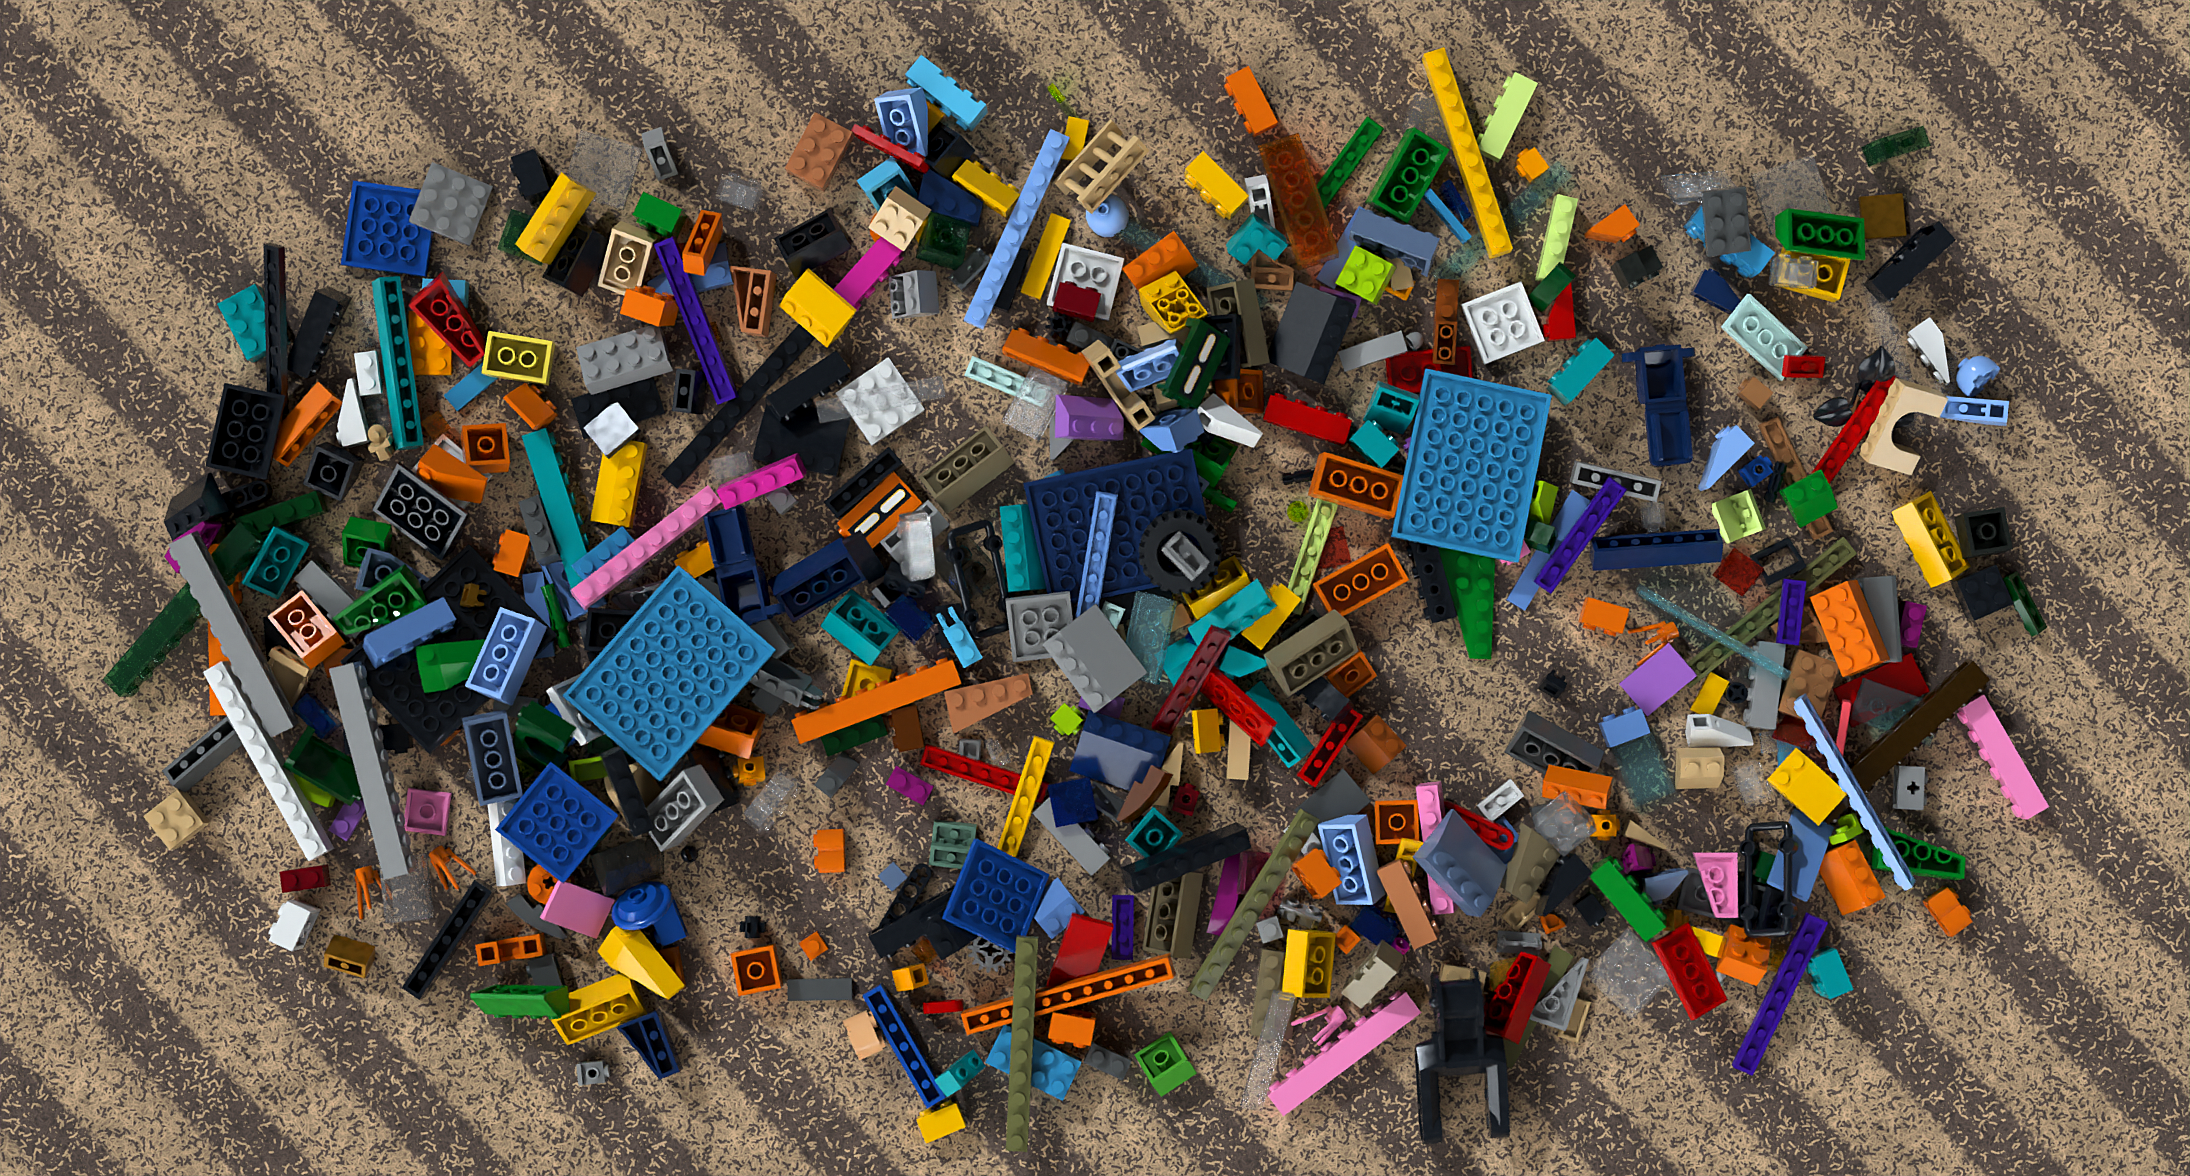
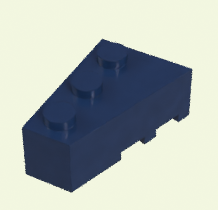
M928 169L927 173L923 176L918 201L931 209L928 216L979 228L983 202Z
M660 1009L624 1022L616 1027L626 1037L629 1044L636 1049L659 1080L678 1073L683 1069Z

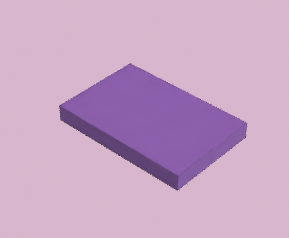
M1668 642L1623 679L1619 685L1642 709L1646 716H1649L1694 679L1697 674Z

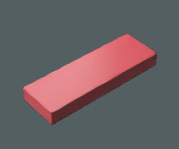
M1842 699L1836 746L1842 756H1844L1851 710V701Z

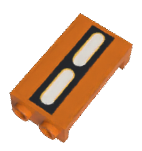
M893 472L837 522L840 526L837 530L844 538L861 530L873 549L923 503L899 476Z

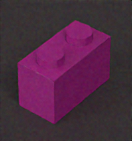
M1900 601L1898 613L1901 646L1917 648L1927 606L1909 601Z
M898 765L894 768L885 784L921 805H925L935 787Z

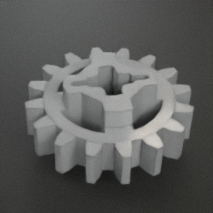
M977 937L972 941L973 945H968L967 948L972 950L968 957L975 958L972 962L973 965L980 964L978 970L986 967L987 973L990 972L991 968L998 972V966L1001 965V967L1006 968L1005 960L1009 962L1012 960L1008 954L1013 952L988 940L984 944H978L982 937ZM993 944V948H996L997 951H993V954L989 955L988 950L982 948ZM977 952L985 956V962L979 958ZM997 955H1004L1000 961L993 963Z

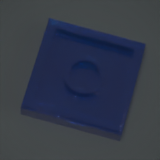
M1449 179L1441 185L1439 192L1452 214L1463 225L1469 220L1471 213Z
M1090 777L1047 785L1056 827L1098 819Z

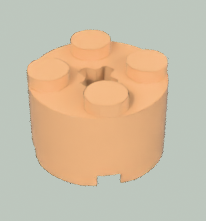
M866 1010L843 1020L859 1060L878 1053L886 1047L880 1030L875 1031V1028L878 1026L871 1011L867 1012Z

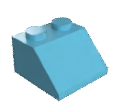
M890 157L857 180L877 211H879L895 186L916 200L918 199V194L893 157Z

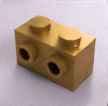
M334 934L324 953V967L366 978L375 959V946Z

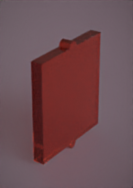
M1343 526L1330 529L1317 570L1328 567L1336 568V565L1351 562Z
M1734 548L1725 560H1721L1722 564L1712 576L1743 597L1749 588L1756 584L1755 581L1765 569Z
M1785 715L1781 723L1777 724V728L1772 734L1773 739L1807 750L1812 742L1816 741L1814 736H1811L1806 730V722L1804 720Z

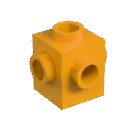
M752 754L750 759L744 757L737 758L736 765H733V776L738 779V784L743 783L744 786L756 785V782L764 781L765 768L763 756L754 757Z
M1597 810V814H1587V836H1597V840L1608 841L1610 836H1616V832L1620 831V820L1616 819L1615 814H1610V810ZM1603 822L1606 823V826H1605L1604 829L1602 828Z

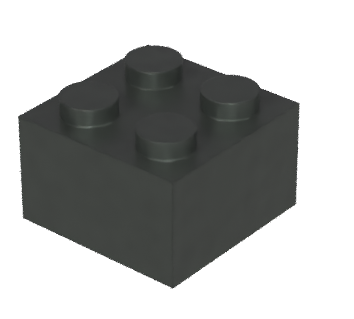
M2004 507L1963 513L1954 517L1963 559L1999 554L2013 549Z

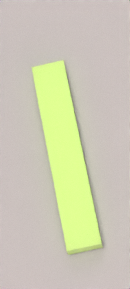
M1317 498L1287 587L1302 599L1292 613L1302 614L1338 504Z

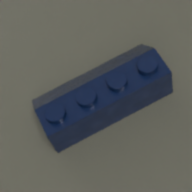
M841 537L767 580L778 602L784 603L785 611L792 622L797 621L866 580L844 546Z

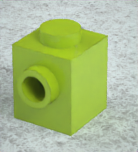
M1063 703L1050 717L1056 724L1053 728L1062 736L1065 733L1068 736L1071 733L1076 735L1083 727L1081 724L1083 713L1074 705L1070 708L1066 703Z

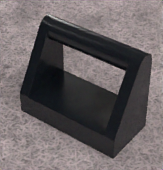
M1788 537L1749 556L1764 586H1769L1807 567ZM1788 547L1794 563L1767 575L1759 560Z

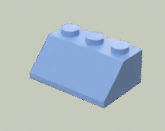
M1176 338L1167 340L1156 347L1147 348L1136 355L1127 356L1123 360L1118 361L1121 367L1115 372L1130 393L1166 379L1182 349V345Z

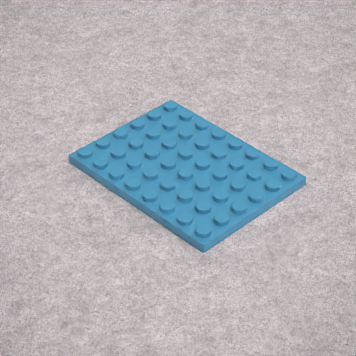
M1425 369L1391 537L1519 563L1552 395Z
M678 565L563 694V697L661 782L776 652V649Z

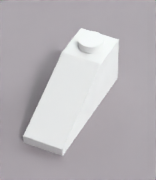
M1266 175L1244 178L1246 191L1249 195L1250 214L1253 212L1275 228Z
M352 378L347 379L337 425L339 432H336L338 443L342 444V447L345 448L371 442L368 438L369 428L358 384Z

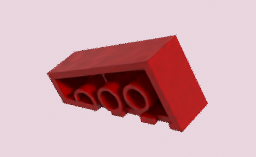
M441 272L412 298L408 306L470 368L484 356L486 342L445 273Z
M1520 952L1506 973L1507 978L1503 984L1497 986L1495 989L1496 994L1491 1002L1486 1003L1484 1006V1027H1486L1487 1034L1501 1036L1504 1040L1519 1045L1551 964L1538 956Z

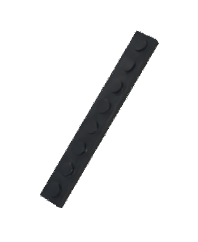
M265 243L263 244L267 392L287 396L283 414H287L289 400L285 246Z

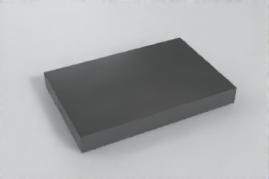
M1342 768L1294 811L1298 813L1300 808L1320 819L1319 824L1346 815H1356L1371 800ZM1317 824L1313 833L1321 842Z

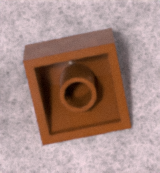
M1375 714L1345 742V745L1373 775L1406 747V744L1378 714Z

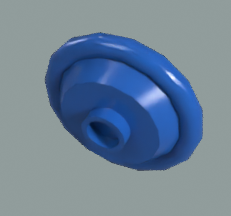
M648 881L637 884L627 889L618 897L613 905L611 917L615 925L623 930L646 928L666 914L671 906L672 893L669 887L661 882Z

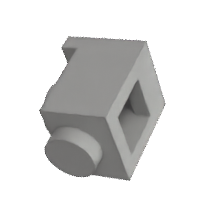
M605 1059L576 1064L578 1086L605 1083L607 1077H610V1066L606 1064ZM591 1069H594L597 1072V1075L595 1077H592L589 1072Z

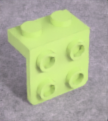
M1751 489L1712 503L1713 516L1718 521L1720 535L1726 543H1731L1766 529Z

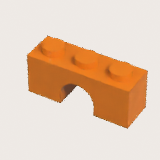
M544 932L475 945L479 966L547 954Z

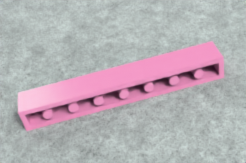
M707 485L571 590L572 596L584 610H587L588 607L592 606L704 520L703 517L707 513L717 510L721 506V500Z
M1399 990L1395 991L1389 996L1390 1001L1384 1005L1380 1003L1371 1010L1373 1013L1367 1018L1365 1016L1359 1018L1354 1023L1356 1026L1350 1031L1348 1029L1343 1030L1337 1035L1339 1038L1333 1044L1331 1042L1326 1043L1320 1048L1321 1053L1315 1057L1313 1054L1303 1061L1304 1065L1298 1070L1296 1067L1286 1073L1285 1076L1287 1078L1281 1083L1277 1080L1268 1087L1270 1090L1267 1092L1268 1097L1283 1116L1421 1013L1405 990L1402 992Z

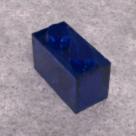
M902 594L885 611L883 616L915 645L933 626V618L926 611H920L912 597H906Z
M306 693L292 707L307 725L316 729L315 733L320 739H327L342 725L313 693Z
M1363 905L1349 926L1376 946L1382 939L1391 945L1400 932L1396 928L1398 923L1389 917L1385 920L1379 916L1381 911L1373 905L1368 907Z

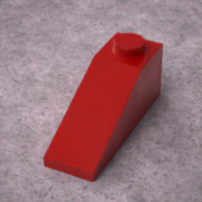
M1571 282L1554 299L1546 319V324H1543V336L1547 337V342L1567 341L1576 338Z

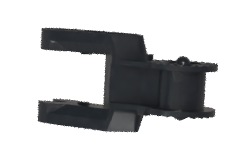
M1470 969V979L1440 981L1437 971L1431 972V998L1429 1005L1434 1013L1435 1031L1431 1032V1039L1415 1045L1414 1053L1418 1119L1422 1145L1442 1143L1441 1100L1438 1077L1484 1073L1486 1125L1490 1131V1139L1509 1138V1098L1504 1041L1501 1036L1487 1034L1486 1027H1484L1483 1003L1485 1002V996L1482 994L1478 969Z

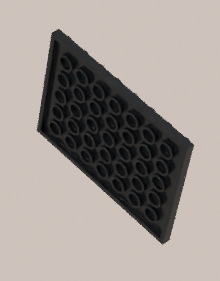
M469 544L421 587L428 604L444 597L456 621L453 629L444 634L440 632L432 640L417 646L486 639L500 607L536 619L547 627L534 658L558 636ZM466 584L479 585V590L487 592L486 595L479 594L477 596V600L484 603V606H460ZM383 623V624H380L375 630H377V629H379V628H381V627H383V626H385V625H387V624H384V623ZM363 640L340 661L343 665L362 662V665L366 668L367 685L371 688L372 695L430 755L463 725L462 718L473 716L491 699L465 687L467 680L454 685L448 690L424 693L418 668L417 646L375 669L363 649Z

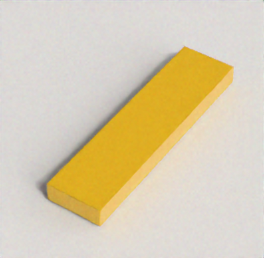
M1054 213L1050 214L1020 291L1021 293L1041 300L1071 220Z

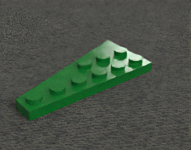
M1438 547L1469 659H1491L1495 558Z

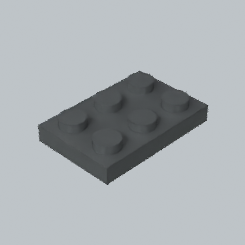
M1746 186L1701 191L1706 256L1711 257L1751 251Z

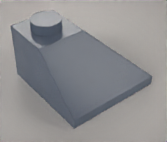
M1678 867L1638 876L1640 889L1642 892L1645 891L1650 895L1653 905L1663 903L1662 899L1668 898L1688 875V871Z

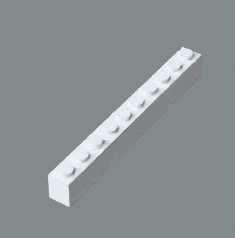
M222 661L203 673L307 860H314L331 851L334 847L308 800L305 798L294 775L282 767L285 759L274 739L264 732L261 725L262 721L259 715L254 713L249 696L245 695L242 691V683L239 677L235 676L231 670V662Z

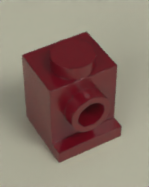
M1185 782L1183 786L1179 785L1171 810L1192 816L1199 795V791L1195 790L1196 786ZM1184 795L1190 796L1188 803L1182 801Z

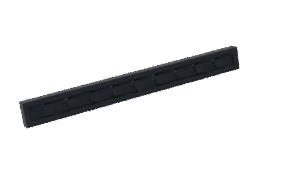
M799 324L737 391L739 397L729 400L661 475L678 489L816 338Z

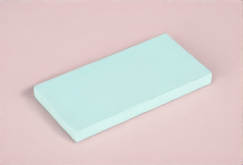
M1746 294L1721 326L1725 332L1780 381L1785 378L1782 376L1784 355H1803L1808 348L1751 294Z

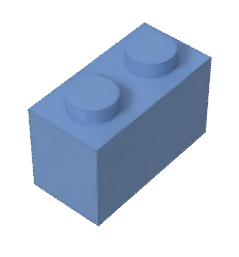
M1635 706L1622 710V715L1615 716L1613 713L1602 717L1603 722L1598 724L1607 747H1613L1651 733L1642 709H1635Z

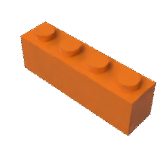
M317 382L281 422L273 458L276 461L289 467L342 406V401L329 388Z

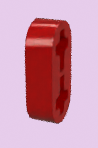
M963 999L927 1001L922 1003L923 1014L964 1010Z

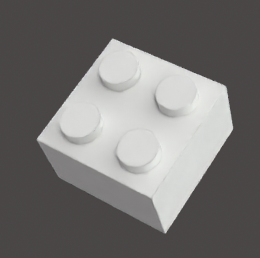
M298 898L283 903L278 911L280 917L277 923L274 922L270 928L269 934L271 936L269 941L290 951L302 949L321 909Z

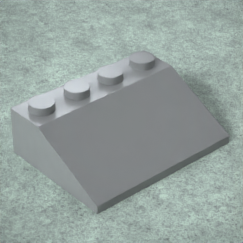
M1097 604L1090 607L1042 644L1094 713L1147 673V670Z

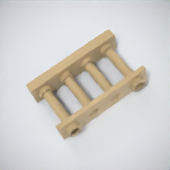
M1111 119L1053 182L1064 195H1067L1071 190L1077 193L1079 196L1076 199L1091 214L1149 152L1147 147L1135 135L1129 141L1122 138L1123 132ZM1114 143L1122 147L1115 157L1107 153V150ZM1099 159H1102L1108 164L1099 173L1092 167ZM1085 175H1088L1094 180L1085 189L1077 183Z

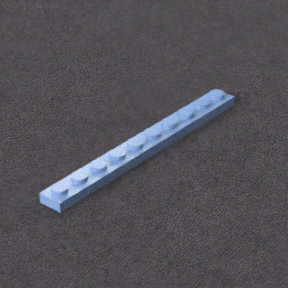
M1049 130L964 317V322L984 329L1070 137L1055 130Z
M1806 693L1794 702L1796 713L1798 716L1803 717L1806 722V730L1816 739V746L1819 752L1826 756L1829 769L1832 773H1836L1839 778L1840 788L1849 795V802L1852 808L1859 812L1863 827L1866 830L1869 829L1872 835V842L1883 853L1882 857L1886 866L1891 867L1896 883L1902 886L1904 891L1912 888L1916 880Z

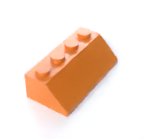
M1019 327L1017 330H1011L1002 348L1003 355L1082 387L1090 364L1081 352H1077V354L1068 352L1070 348L1061 344H1057V347L1049 344L1050 340L1042 336L1037 338L1029 336V331Z

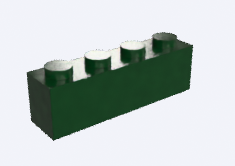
M313 491L236 518L235 522L241 539L251 540L270 533L273 526L285 528L326 514L328 509L323 494L319 491Z

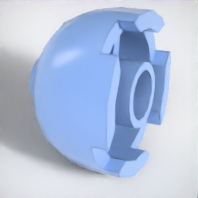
M1110 194L1092 214L1086 210V220L1088 226L1095 234L1102 237H1113L1114 234L1126 228L1129 221V211L1125 203L1118 196Z
M1974 356L1971 359L1965 358L1958 365L1959 371L1956 375V382L1965 395L1973 398L1984 389L1983 386L1990 378L1994 380L1999 373L2000 367L1993 360L1985 356Z

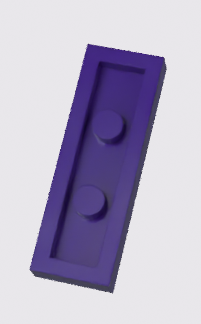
M1783 579L1776 643L1799 645L1806 581Z
M1112 895V923L1114 925L1112 930V960H1133L1134 895Z

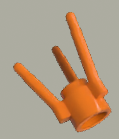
M1662 621L1658 624L1628 630V633L1631 634L1659 628L1657 630L1658 635L1646 640L1645 644L1648 645L1659 639L1663 642L1637 662V666L1642 665L1668 642L1670 644L1674 643V639L1679 637V631L1674 622L1671 621L1666 624L1665 621Z
M440 845L428 854L431 858L430 862L434 866L445 890H448L449 887L440 868L443 869L455 889H459L456 880L446 866L450 862L449 857L453 858L471 874L476 875V871L455 855L450 847L445 849Z
M372 866L354 870L356 874L354 878L356 881L360 920L363 919L361 886H363L368 909H371L372 905L367 885L374 883V878L387 900H391V896L381 881L378 871H373Z

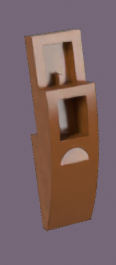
M1437 279L1433 324V364L1455 365L1459 280Z

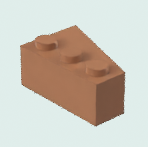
M730 266L741 332L746 335L768 338L777 274L770 270Z

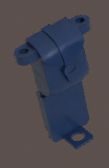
M1659 344L1653 347L1638 348L1635 352L1621 354L1622 363L1634 362L1637 397L1640 404H1645L1644 412L1649 462L1654 467L1675 466L1692 461L1693 452L1689 413L1686 405L1683 358L1695 357L1694 347L1681 348V344L1666 346L1665 344Z
M736 505L726 510L721 509L707 513L703 519L712 561L717 574L716 578L722 603L748 626L756 625L758 622L769 620L773 616L785 613L784 603L773 605L770 603L765 573L762 567L756 564V555L745 507Z

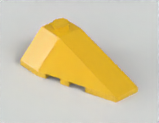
M618 926L614 927L597 951L612 969L627 975L628 978L641 983L647 989L667 1000L685 987L640 929L623 930Z

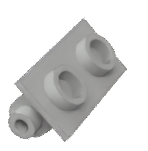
M1284 896L1277 910V914H1280V917L1294 922L1296 916H1299L1298 924L1310 929H1317L1323 913L1316 906H1307L1299 903L1293 897L1287 898Z
M1498 930L1496 952L1520 954L1522 951L1532 955H1539L1540 949H1542L1541 933Z

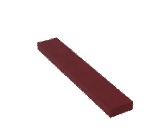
M1214 625L1210 626L1152 722V729L1170 735L1173 733L1232 636L1230 631Z

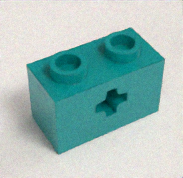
M973 1049L954 1062L934 1081L946 1097L966 1085L986 1065Z

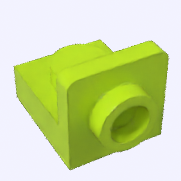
M1854 812L1841 816L1838 820L1840 827L1835 829L1836 833L1831 835L1829 840L1834 845L1848 841L1863 832Z

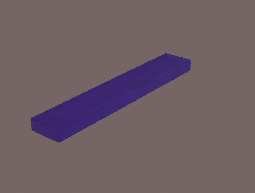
M1611 477L1607 478L1535 577L1534 583L1550 594L1554 591L1627 491L1625 487Z

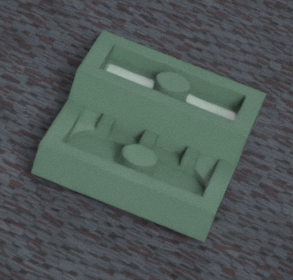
M934 819L929 865L962 869L973 839L976 837L977 824Z

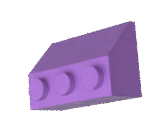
M1056 395L1055 438L1094 441L1123 440L1124 418L1113 399Z

